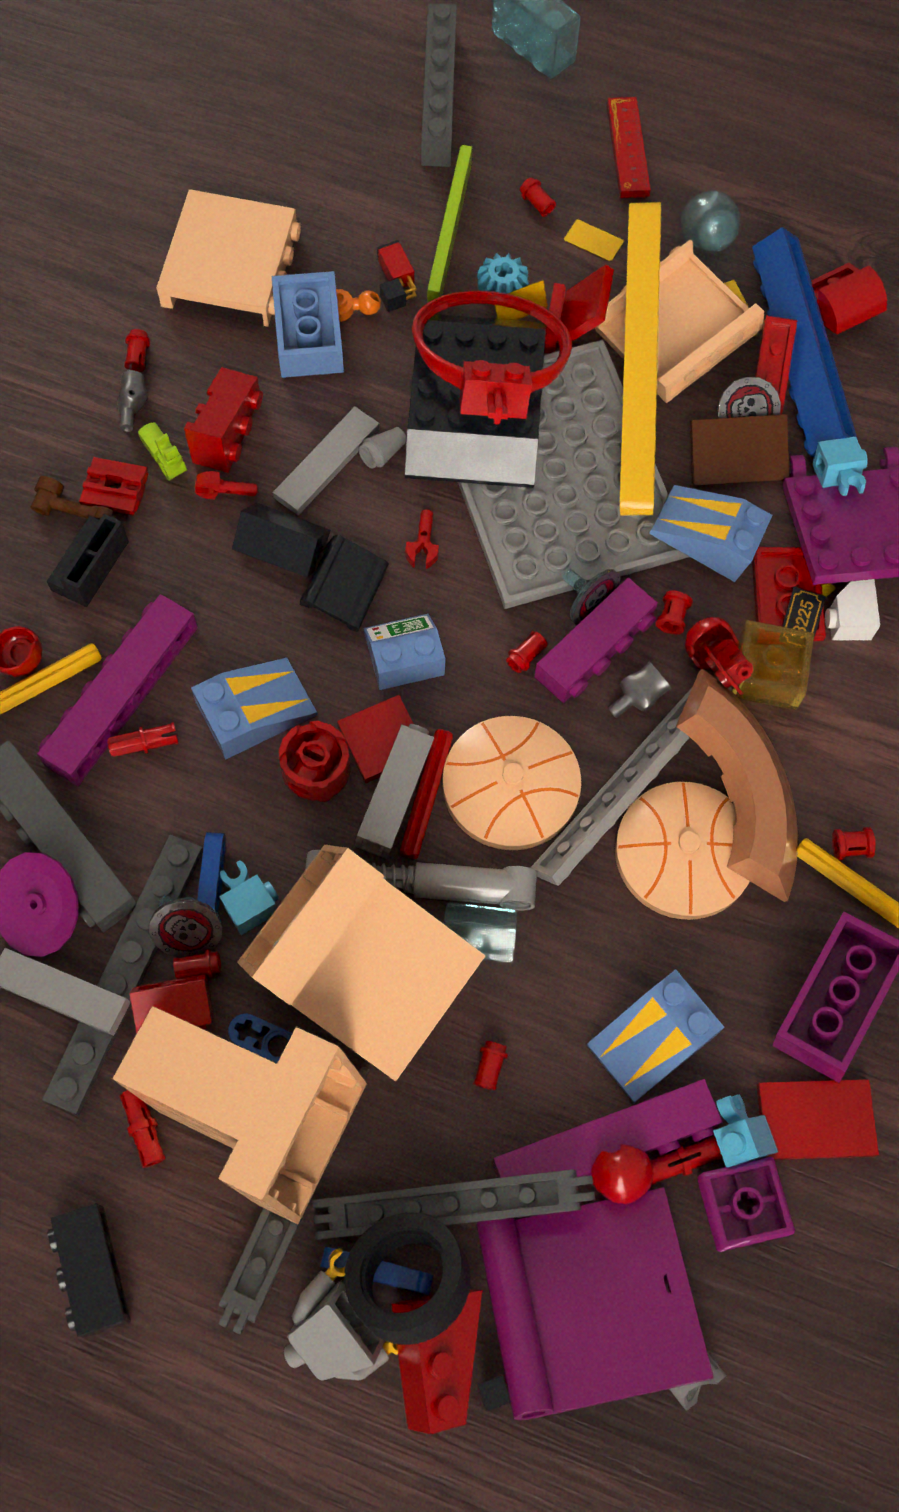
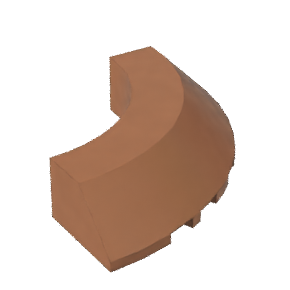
M702 669L697 675L676 727L694 740L708 757L711 755L714 757L723 772L721 779L726 788L729 801L735 805L737 824L733 825V844L727 868L786 902L789 899L794 882L798 856L796 851L798 847L797 817L786 772L765 730L751 711L732 691L726 689L718 679Z

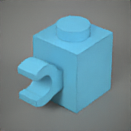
M849 437L818 442L813 467L822 488L839 486L838 490L842 496H847L849 485L855 486L859 494L864 492L866 479L862 473L863 469L867 467L868 458L866 451L861 449L857 438Z
M239 860L236 862L241 872L239 877L231 879L224 870L220 872L224 885L230 890L219 897L237 930L243 935L272 916L277 909L275 902L279 900V897L271 883L267 881L263 884L257 874L248 879L247 867Z
M740 1094L733 1097L727 1096L716 1101L721 1116L729 1124L713 1131L726 1168L758 1160L778 1152L765 1115L748 1118Z

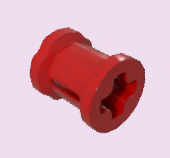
M667 591L663 597L665 605L662 615L657 617L655 625L665 633L682 634L686 626L683 622L686 611L692 606L693 600L689 595L680 591Z
M864 827L862 831L842 832L841 829H835L832 833L834 857L839 861L844 860L848 856L864 855L866 858H873L876 843L872 828Z

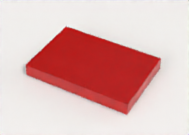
M758 547L752 560L757 640L789 641L779 638L793 588L797 587L823 595L822 584L813 585L801 547ZM824 606L814 641H824L826 637Z
M869 1079L841 1080L840 1083L831 1080L766 1082L757 1084L759 1115H765L778 1150L777 1153L764 1158L773 1157L774 1160L876 1157L879 1155Z

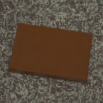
M787 414L690 421L692 486L776 481L789 478Z

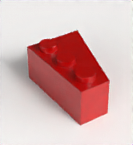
M221 367L207 390V395L210 397L206 405L198 404L195 412L199 416L194 423L187 422L184 431L192 463L229 473L233 462H238L240 458L242 439L244 435L248 436L251 431L252 415L254 410H259L262 404L263 392L259 389L258 377Z
M469 1289V1294L461 1313L438 1336L418 1344H397L408 1429L433 1434L466 1425L483 1290ZM433 1295L392 1303V1312L404 1313L418 1309L427 1303Z

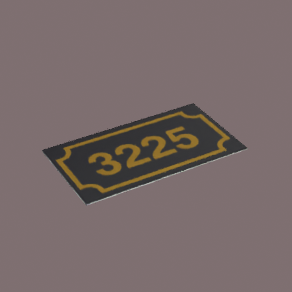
M794 587L779 638L812 648L826 596Z

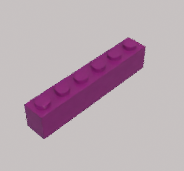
M161 594L154 603L150 602L144 608L140 621L134 628L126 631L120 647L114 654L106 657L100 673L94 680L86 683L82 689L81 697L76 704L65 710L56 730L42 740L37 755L45 767L77 787L81 784L108 748L107 738L118 735L198 629L194 613Z
M703 1079L493 1158L492 1164L497 1178L576 1169L577 1177L591 1176V1168L602 1151L613 1153L620 1149L621 1144H626L639 1148L646 1153L658 1150L661 1156L680 1148L679 1141L692 1136L695 1143L713 1136V1128L721 1124L722 1119L707 1083Z

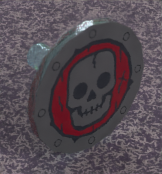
M759 377L740 378L724 389L718 401L717 416L718 418L780 415L781 402L778 392L770 382Z
M572 569L566 571L563 575V580L574 588L578 595L570 610V620L575 625H578L619 586L620 575L614 569H606L598 573L588 583Z
M163 895L158 903L159 908L155 910L150 919L149 935L153 943L164 953L178 958L204 954L206 949L213 950L222 938V921L218 913L208 904L195 900L193 897L187 896L183 899L174 900L167 895Z

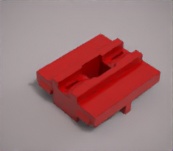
M93 457L91 466L87 470L86 481L82 485L83 490L79 502L88 506L107 507L113 510V512L129 515L137 513L145 491L144 484H146L149 475L147 467ZM115 483L121 484V487L118 489L111 488L109 486H114Z

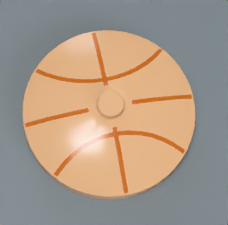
M520 716L495 717L482 721L468 729L454 743L446 758L443 770V795L453 820L474 840L489 847L502 850L529 849L551 840L565 828L572 818L581 792L580 768L569 744L549 726L534 719Z
M694 782L666 783L656 786L638 797L624 814L615 841L617 867L622 880L630 892L651 910L676 919L706 918L731 906L744 892L750 882L727 868L733 844V825L737 824L734 803H730L729 797L720 791Z

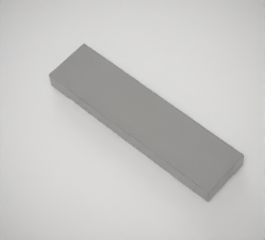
M354 406L273 491L274 499L299 516L359 452V447L363 445V440L375 435L380 429L379 422Z
M4 948L0 956V988L114 1036L131 1003L127 998L7 948Z

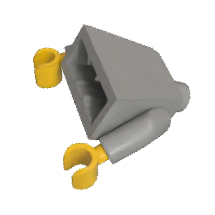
M338 1248L330 1254V1267L326 1272L320 1271L300 1294L292 1314L294 1325L288 1334L290 1344L285 1347L284 1356L287 1363L293 1368L306 1363L317 1379L327 1380L336 1377L359 1381L365 1379L387 1362L390 1353L398 1355L397 1344L385 1342V1340L374 1335L352 1309L346 1296L344 1283L342 1281L336 1284L333 1282L337 1276L344 1277L346 1267L338 1268L334 1265V1261L343 1252L342 1248Z

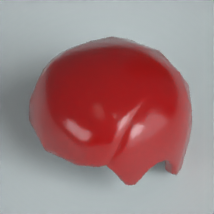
M707 617L696 622L687 632L685 649L698 668L712 670L704 660L709 654L702 644L705 643L709 649H712L721 640L732 639L737 644V647H739V641L727 621L719 617Z
M15 626L4 629L0 633V672L19 677L28 675L38 667L42 659L43 650L42 644L34 631L29 628Z
M621 1144L618 1151L613 1153L602 1151L597 1156L591 1168L593 1185L600 1194L612 1202L621 1204L633 1203L651 1188L653 1164L648 1154L643 1150Z

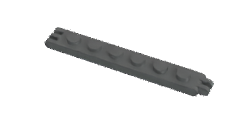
M362 1066L359 1073L364 1080H366L369 1069ZM307 1207L298 1225L263 1208L219 1303V1306L225 1309L219 1322L220 1326L227 1328L233 1314L239 1315L233 1332L241 1335L248 1320L255 1323Z
M576 1169L312 1200L313 1208L315 1209L328 1207V1214L313 1216L314 1224L329 1223V1230L315 1232V1240L362 1235L378 1221L391 1215L408 1212L425 1214L437 1219L444 1225L577 1211L581 1210L580 1202L595 1200V1192L579 1193L578 1186L593 1184V1177H577Z

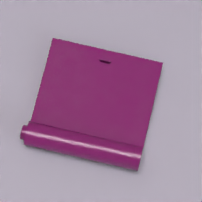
M665 1188L647 1191L641 1198L630 1204L604 1200L582 1205L581 1210L541 1214L518 1220L506 1218L477 1223L479 1242L514 1420L543 1417L714 1379Z

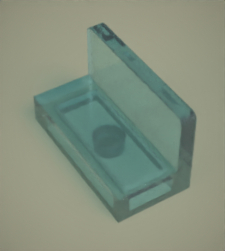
M452 902L446 904L444 925L484 954L483 960L512 963L517 927L516 910Z

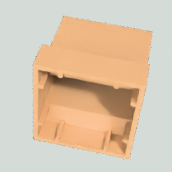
M324 845L237 963L261 985L287 1004L295 1007L394 1081H397L482 962L485 955L383 879L385 876L349 848Z
M153 1006L113 1077V1080L159 1113L233 1148L218 1179L257 1205L297 1225L367 1085L366 1081L339 1046L300 1028H295L276 1064Z

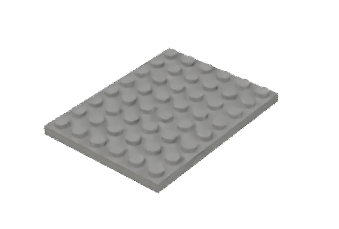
M603 340L573 347L569 360L561 374L552 383L542 388L534 488L458 482L504 609L592 585L610 572H617L621 577L689 557L649 534L668 497L656 464L654 515L620 516L623 386ZM560 351L544 355L543 369L555 363Z

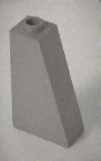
M410 724L409 727L401 725L358 831L354 847L385 859L388 858L434 740L433 736L428 735L429 731L415 724Z

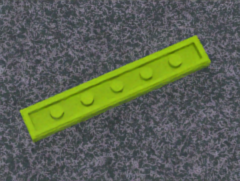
M462 145L459 150L427 289V303L443 295L471 171L472 146Z

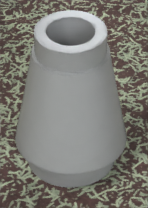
M395 427L364 439L363 445L359 447L361 459L370 468L382 467L406 444V435L402 429Z

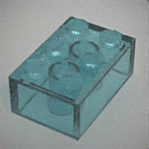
M493 0L492 32L499 39L510 45L517 54L522 55L532 63L538 71L553 79L575 62L581 16L561 0Z

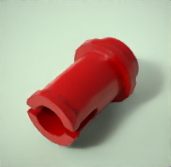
M531 177L522 183L520 187L522 199L528 200L542 217L548 216L555 209L556 201L543 190L538 179L534 180Z
M133 329L125 338L128 347L124 367L127 370L129 368L137 372L145 370L146 348L150 346L151 340L147 332L143 330Z
M532 631L516 649L509 650L508 657L506 658L508 666L517 673L527 671L530 668V662L548 646L546 639L540 633Z
M206 949L204 954L182 958L177 957L173 960L176 979L201 974L214 978L215 974L222 971L219 952H212L211 949Z
M486 1041L484 1047H480L482 1057L473 1082L474 1085L496 1091L503 1059H508V1054H506L507 1046Z

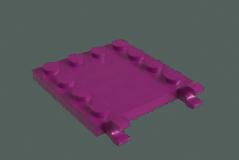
M886 447L883 449L886 459H880V470L863 471L862 475L866 479V485L862 494H859L855 486L849 485L847 496L840 494L839 486L822 488L817 475L807 476L806 462L803 455L790 456L789 459L792 467H789V478H784L783 490L813 585L899 577V450L897 447Z

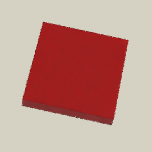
M606 264L566 291L561 321L568 328L572 342L605 321L614 269Z
M400 695L337 721V726L346 740L348 749L365 784L381 777L401 725L409 727L410 724H414Z

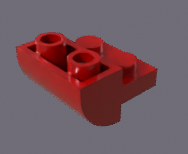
M847 263L811 280L824 326L836 335L887 310V295L883 282L877 272L869 265L859 270L851 263Z

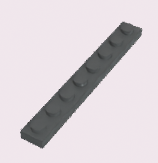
M169 835L97 984L98 987L131 1001L129 993L133 987L141 985L158 949L149 935L150 921L154 914L166 905L180 902L203 854L201 846ZM131 1003L114 1036L79 1022L42 1101L77 1116L80 1115L130 1009Z

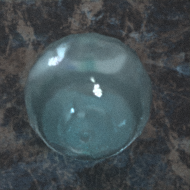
M714 190L702 192L692 198L685 206L680 219V229L686 242L691 240L695 250L708 254L724 250L730 246L736 239L741 226V214L735 201L727 194Z

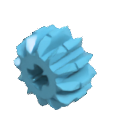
M496 252L494 259L485 258L483 266H480L477 273V287L479 291L508 294L529 284L527 266L522 265L521 258L512 260L510 253L506 257H501Z

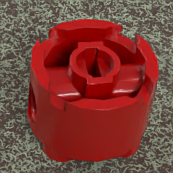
M311 721L308 725L300 727L299 724L293 727L282 739L279 748V760L283 780L288 788L297 796L311 801L327 802L347 784L351 772L348 745L343 734L334 726L320 721Z

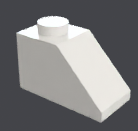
M874 579L851 581L836 596L831 607L827 608L825 625L826 628L831 629L832 640H872L880 627Z

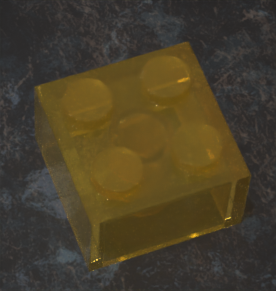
M747 620L739 636L738 648L753 665V672L748 679L738 685L744 694L740 695L733 686H731V691L742 700L797 710L807 692L814 633Z

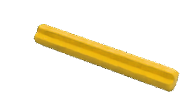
M90 643L0 691V715L100 662L102 657L97 647Z
M805 838L796 848L797 857L899 928V902L811 840Z

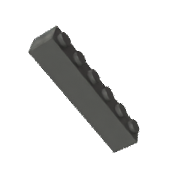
M428 3L421 166L451 167L457 4Z
M10 740L0 746V812L8 822L13 818L16 819L21 826L16 832L28 848L35 844L41 853L49 855L63 865L73 879L78 894V901L83 906L78 910V913L90 928L97 924L103 933L133 911L136 905L135 900Z

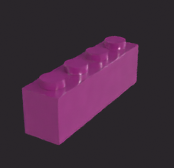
M628 577L536 664L534 678L562 703H565L571 696L577 698L589 684L587 681L594 674L599 676L608 668L612 656L617 652L620 654L624 653L633 643L634 639L632 637L637 632L642 631L644 633L652 626L656 620L654 613L658 602Z

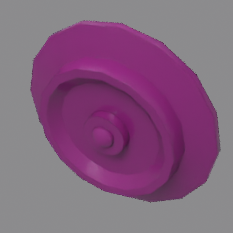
M25 852L10 859L0 870V934L10 947L26 956L43 957L60 950L72 936L78 920V894L73 879L58 860L45 853Z

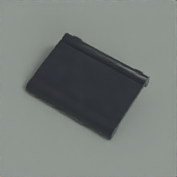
M334 535L326 544L324 554L306 591L300 599V605L307 608L314 607L346 624L348 629L358 632L389 563L340 535Z

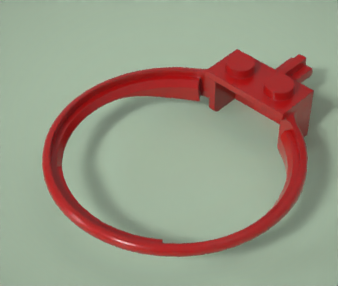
M462 291L443 295L422 306L416 313L412 323L413 339L424 362L437 376L460 389V414L488 416V418H493V423L496 425L501 423V419H526L531 392L544 388L561 374L572 350L570 332L556 315L532 301L506 293ZM465 304L499 305L522 311L543 322L557 337L560 352L554 364L535 372H530V366H523L519 363L496 364L484 360L464 361L463 367L441 358L429 349L423 339V330L427 321L432 316L450 307Z

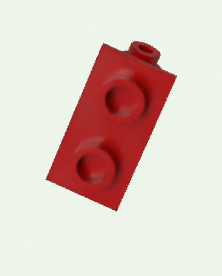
M723 639L712 649H709L703 643L702 646L709 654L704 660L714 671V674L726 689L733 686L740 695L744 694L738 685L751 676L753 665L746 659L737 647V644L732 639Z

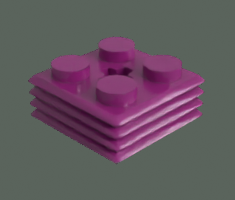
M773 1157L745 1162L728 1168L715 1169L698 1175L699 1188L718 1252L794 1234L795 1229ZM740 1194H743L745 1200L752 1199L754 1206L748 1209L749 1215L745 1213L744 1209H739L737 1206V1202L741 1200Z

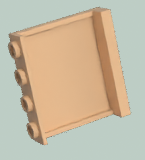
M189 189L157 284L161 307L173 309L176 298L262 314L264 326L268 327L271 316L275 315L272 276L287 275L285 271L286 266H291L293 261V242L298 241L300 237L301 223L296 220V210L289 207Z
M691 240L682 246L675 247L668 257L660 262L657 394L665 403L672 400L762 330L764 323V310L756 303L750 308L743 303L693 254V242ZM626 286L621 290L620 294L608 302L605 321L595 327V331L623 359L625 349Z

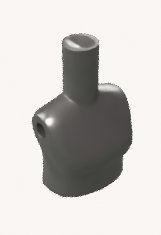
M133 370L125 371L120 381L121 390L118 398V411L121 415L120 429L125 432L133 430L134 415L144 406L147 399L145 378L142 373Z
M649 661L641 670L628 675L621 681L620 686L624 695L610 705L608 710L615 718L632 705L641 711H646L663 694L669 691L671 687Z

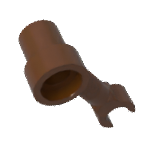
M47 476L39 477L35 486L37 493L30 507L34 512L49 516L51 510L55 509L86 519L92 516L100 520L103 514L116 519V516L112 515L113 510L107 507L88 506L61 498L64 489L62 483Z

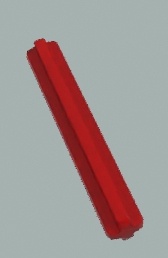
M437 729L434 734V740L429 750L400 848V855L405 858L417 859L420 853L446 758L453 740V734L447 730Z

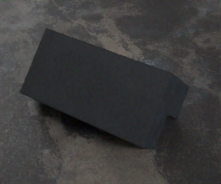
M255 502L240 513L232 549L308 577L314 573L318 555L326 547L330 529Z
M103 514L100 520L89 516L47 580L51 591L88 607L129 543L122 522L106 514Z

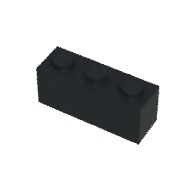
M95 1203L50 1218L52 1229L48 1230V1240L52 1252H58L61 1267L56 1269V1274L61 1291H67L70 1307L65 1309V1314L70 1331H76L77 1337H88L130 1323L129 1311L104 1207Z

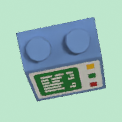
M429 614L364 628L379 690L445 675V655L438 630Z

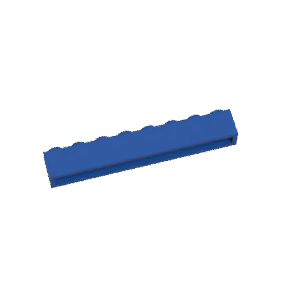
M781 227L752 246L755 256L753 264L761 277L762 284L760 289L768 302V316L798 320L788 376L791 384L789 393L797 405L798 413L796 418L806 437L804 447L811 457H815L818 442L849 437L857 438L799 239L784 227Z

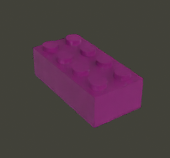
M843 911L776 1034L772 1046L840 1083L899 971V940Z

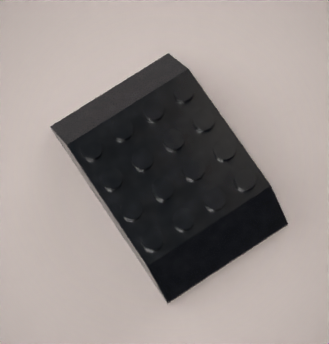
M435 314L424 326L423 339L426 346L441 358L455 365L463 367L464 361L484 360L496 364L519 363L523 366H530V372L543 369L546 327L543 322ZM416 347L407 427L405 478L534 488L542 388L531 392L526 419H501V423L496 425L493 423V418H488V416L460 414V389L437 376L424 362Z

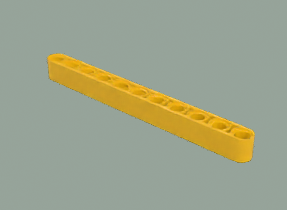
M661 202L629 203L620 516L654 515Z

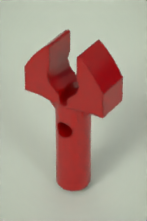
M215 471L197 474V481H195V493L205 499L215 500L218 493L256 496L258 492V486L255 483L220 479V472Z
M428 509L421 511L417 540L406 542L405 557L413 568H415L416 554L420 553L421 549H424V553L427 555L426 569L430 568L438 560L439 545H434L430 542L434 514Z

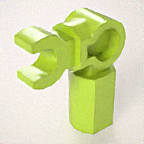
M155 422L146 424L138 431L140 440L154 460L158 462L161 471L168 480L187 471L175 445L172 446L167 433L163 434Z

